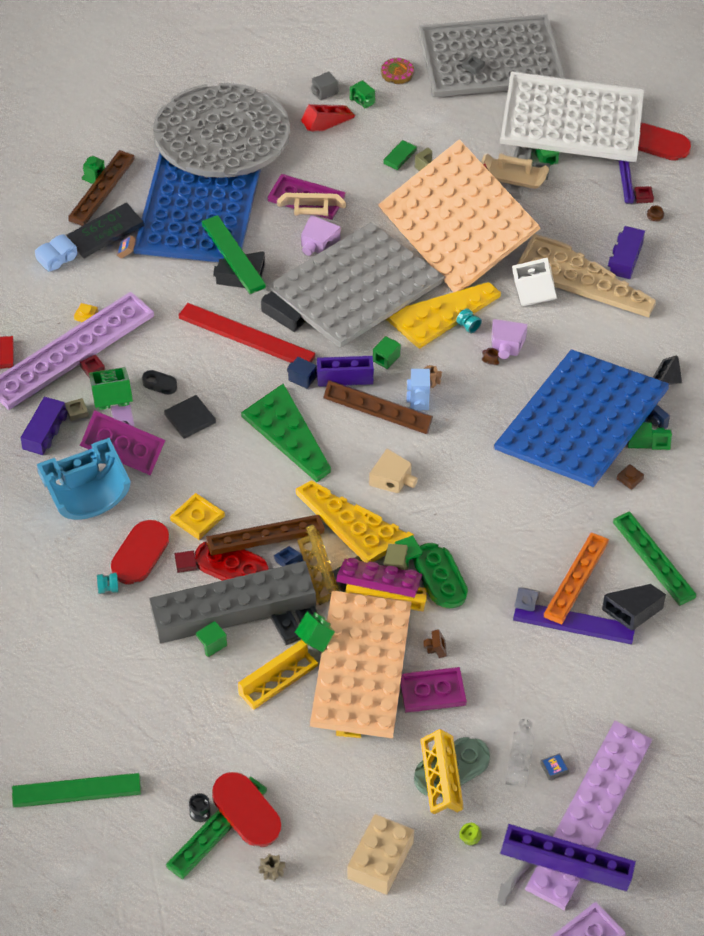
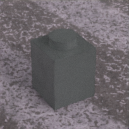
M329 71L312 78V93L320 100L338 93V80Z

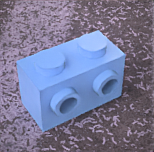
M411 369V379H407V390H410L407 391V402H410V408L418 411L429 410L430 369Z

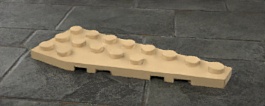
M533 234L517 263L519 265L548 258L556 288L645 317L650 316L655 306L656 300L640 290H634L629 286V283L624 280L620 281L616 278L615 274L598 263L590 262L584 258L585 255L580 252L576 253L568 244Z

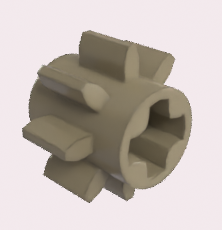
M268 853L265 859H260L262 866H259L258 870L259 873H264V880L269 879L275 882L279 876H284L282 869H285V862H280V855L275 856Z

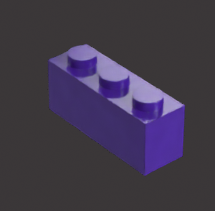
M624 226L623 231L619 232L617 237L618 245H614L612 252L614 256L609 258L608 267H611L610 272L618 277L631 279L644 243L645 230Z
M373 356L317 358L318 387L327 386L328 380L343 385L374 384Z
M43 397L20 437L23 450L44 455L45 451L51 447L53 437L58 434L62 421H65L68 411L66 410L65 402Z

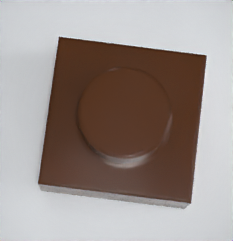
M631 464L617 474V480L631 490L644 479V474Z

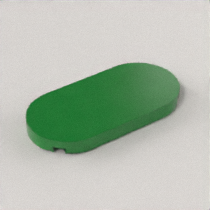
M435 543L420 545L423 551L422 555L413 558V563L417 572L422 574L421 580L430 599L435 604L444 608H457L461 606L466 600L468 588L449 550L445 547H438L439 544Z

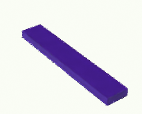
M536 604L534 611L515 608L513 621L631 645L633 642L635 629L631 631L617 620L570 611L561 625L544 618L547 606Z

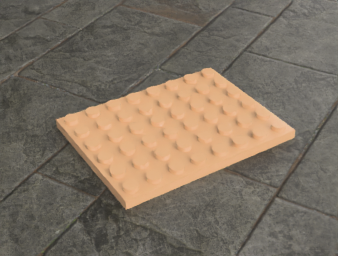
M460 139L378 204L379 208L425 261L445 276L444 282L453 292L469 287L541 229L536 221Z

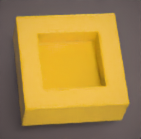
M81 303L74 314V320L84 322L98 313V307Z

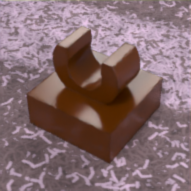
M439 629L431 631L432 639L423 640L427 653L432 654L436 652L439 658L447 657L444 636Z

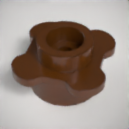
M494 348L483 350L482 361L490 365H499V351Z

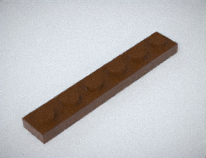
M121 150L115 154L69 214V222L83 226L89 221L135 160L133 154Z
M328 380L323 396L324 399L424 434H428L433 419L432 415Z
M318 514L206 536V543L212 556L324 534L325 527Z

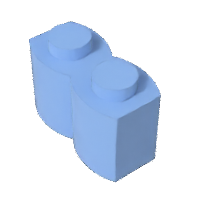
M65 234L55 237L49 243H45L35 250L36 259L48 272L58 269L63 263L74 260L78 255L77 247Z

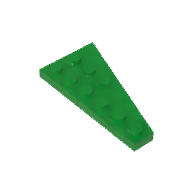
M284 383L241 412V417L314 481L318 482L331 473L329 463Z

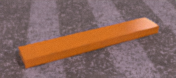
M590 533L544 612V618L561 625L563 624L609 543L608 538Z

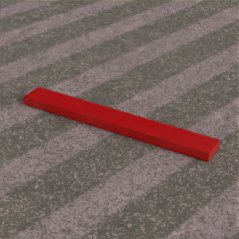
M187 303L179 313V319L290 363L294 362L297 357L312 363L316 357L315 352L190 303Z

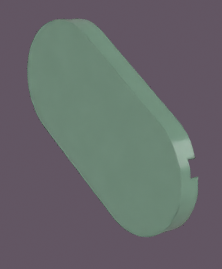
M462 737L454 741L460 786L483 773L489 765V748L480 739ZM436 756L431 764L433 770L438 762ZM422 760L415 769L414 783L422 794L428 796L424 760ZM437 775L434 781L435 788L440 781V775Z

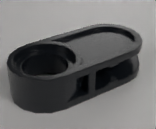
M147 370L142 375L143 386L147 389L166 395L177 391V380L171 375L155 370ZM149 377H154L156 380L153 382H148L146 379Z

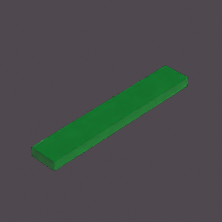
M216 215L203 220L202 226L247 292L252 294L265 289V282L220 217Z
M630 511L613 519V524L679 606L696 598L697 594Z
M139 773L12 786L13 808L141 795Z
M249 777L260 793L264 795L267 792V787L253 777ZM219 809L166 863V868L182 880L233 828Z

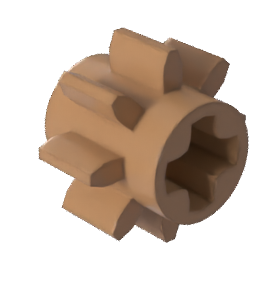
M427 365L424 369H430V388H434L437 384H441L442 371H438L437 366Z

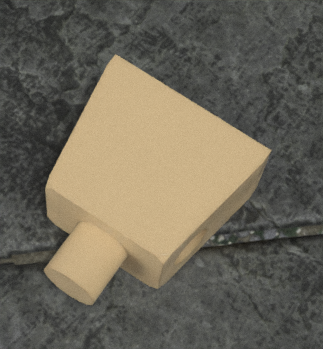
M389 449L385 450L369 473L370 486L394 493H399L404 485L414 488L418 481L417 477L411 475V463Z

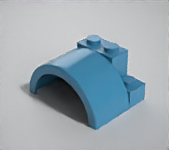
M110 438L91 444L92 449L56 461L55 458L37 464L38 474L44 487H47L58 512L63 517L81 520L98 516L116 506L128 493L131 481ZM98 464H106L105 468L100 472ZM58 479H59L61 485L56 484V481H57Z

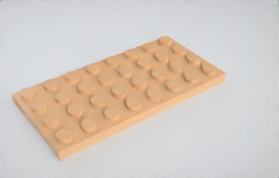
M332 590L327 621L331 623L330 627L335 633L324 652L321 653L310 727L393 738L411 609L410 601L384 599L383 597L363 596L362 594Z

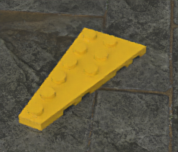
M490 282L406 306L386 320L420 349L458 325L456 318L462 310L468 308L475 314L500 298L501 292Z
M312 480L296 488V495L316 515L319 514L320 518L364 562H375L385 556L388 544H395L396 541L412 535L414 537L413 533L409 531L406 533L400 530L399 526L394 523L392 525L388 524L377 514L357 504L355 506L350 504L346 498L342 496L339 498L331 494V490Z

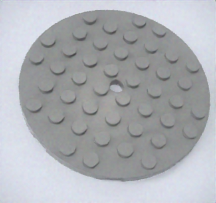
M219 83V86L208 87L207 84L196 86L172 97L171 102L166 106L163 105L157 113L153 131L155 144L159 152L174 166L186 172L204 177H234L247 175L264 168L278 158L289 141L290 124L283 106L269 94L257 92L256 88L247 85Z

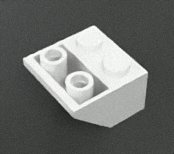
M548 258L512 266L522 307L557 299L552 269Z

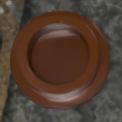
M653 205L648 209L647 217L651 221H661L664 218V211L662 207Z

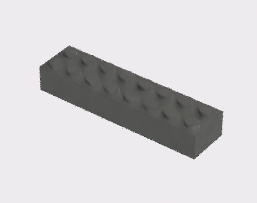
M303 561L151 597L149 600L161 644L194 636L197 631L214 621L224 629L269 618L273 614L278 616L286 614L287 611L294 612L311 608V606H316V593L306 562Z

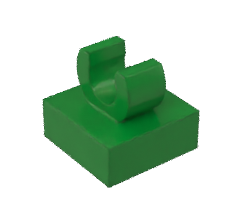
M656 428V430H652L651 449L671 450V429Z

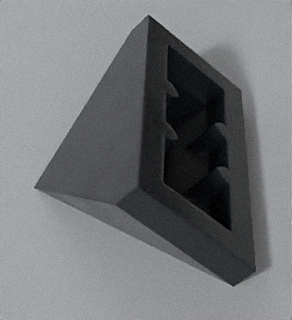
M675 355L663 359L652 378L669 383V385L681 384L679 357Z

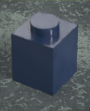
M297 357L294 362L288 365V381L308 389L317 378V365Z

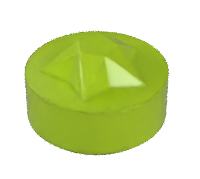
M467 823L460 829L459 836L466 845H475L480 841L482 831L477 824Z

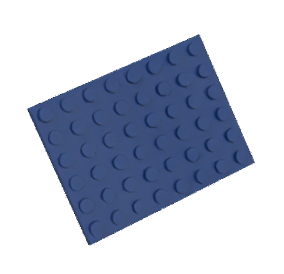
M159 153L142 216L144 226L138 230L134 254L219 262V259L224 257L202 226L203 220L216 215L220 217L240 248L243 249L261 169L247 175L234 177H204L186 172L174 166Z
M571 349L494 444L495 450L594 487L668 391L669 383Z

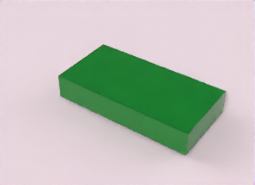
M402 140L383 159V164L398 171L417 151V146Z

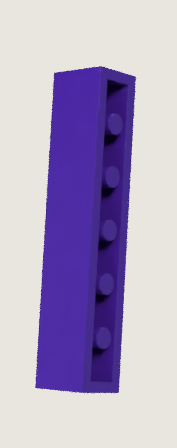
M508 824L500 851L501 855L626 892L632 881L636 864L634 860L512 824Z

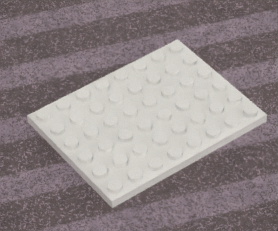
M511 72L500 144L636 162L644 89Z

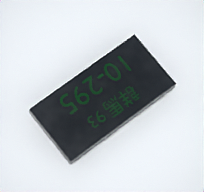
M126 202L70 232L66 236L77 247L78 253L84 259L143 227L144 222Z

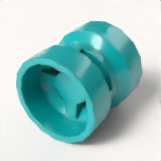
M468 308L462 310L456 318V322L460 326H464L465 330L469 333L476 332L482 324V320L478 316H474L473 312Z
M117 572L106 576L104 574H97L98 594H105L106 591H111L112 593L119 592Z

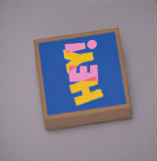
M131 235L119 243L117 251L119 258L122 259L133 252L136 238Z

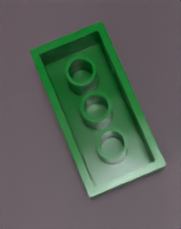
M126 367L89 373L95 408L105 410L111 408L110 405L118 404L119 407L130 405L129 402H133L130 379Z

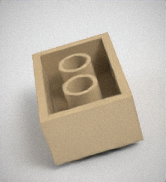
M374 814L347 866V879L387 895L414 843V829Z

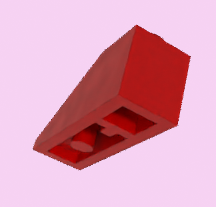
M308 104L301 122L311 132L324 131L353 119L355 114L346 105Z

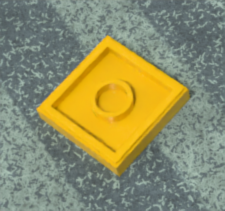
M195 493L170 516V521L200 540L225 517V512Z

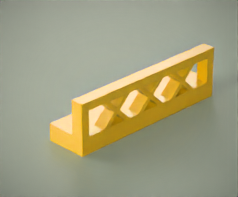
M350 584L346 586V593L410 601V610L424 612L427 591L423 587L418 588L414 598Z
M300 640L239 681V695L254 710L318 666V662L308 653V645L303 640ZM303 658H306L310 663L306 667L298 666V662ZM284 671H294V675L290 678L282 677ZM270 681L278 682L277 687L274 689L265 688L266 684ZM253 692L262 693L261 697L255 702L249 697Z
M439 729L421 739L430 812L437 814L447 808L459 812L464 807L454 739L452 735ZM435 740L434 747L429 751L428 743ZM436 756L438 762L433 770L431 764ZM437 775H440V781L435 788L434 781ZM441 793L443 802L437 805L436 801Z

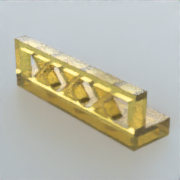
M314 525L306 527L308 536L297 542L313 583L317 603L322 605L330 601L332 591H339L321 534ZM311 542V551L305 549L304 545ZM313 556H316L318 562L316 566L310 565ZM318 571L321 572L323 577L321 582L315 580ZM323 587H326L330 594L321 597L320 593Z

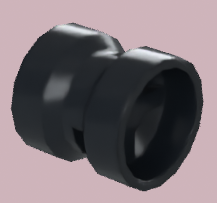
M202 793L194 794L189 799L190 817L195 822H205L211 815L210 800L207 795Z

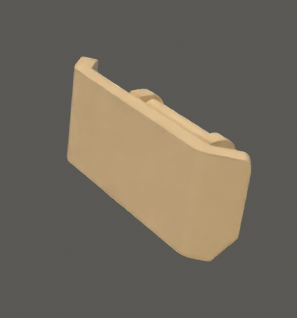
M487 153L481 161L482 164H486L489 172L499 182L533 189L542 185L549 171L546 165L541 168L533 167L531 159L526 160L506 156L502 153L499 154L498 159H493Z
M284 193L277 200V206L279 207L294 205V215L299 216V214L328 216V206L346 208V202L338 194ZM299 205H323L324 207L305 208L299 207Z

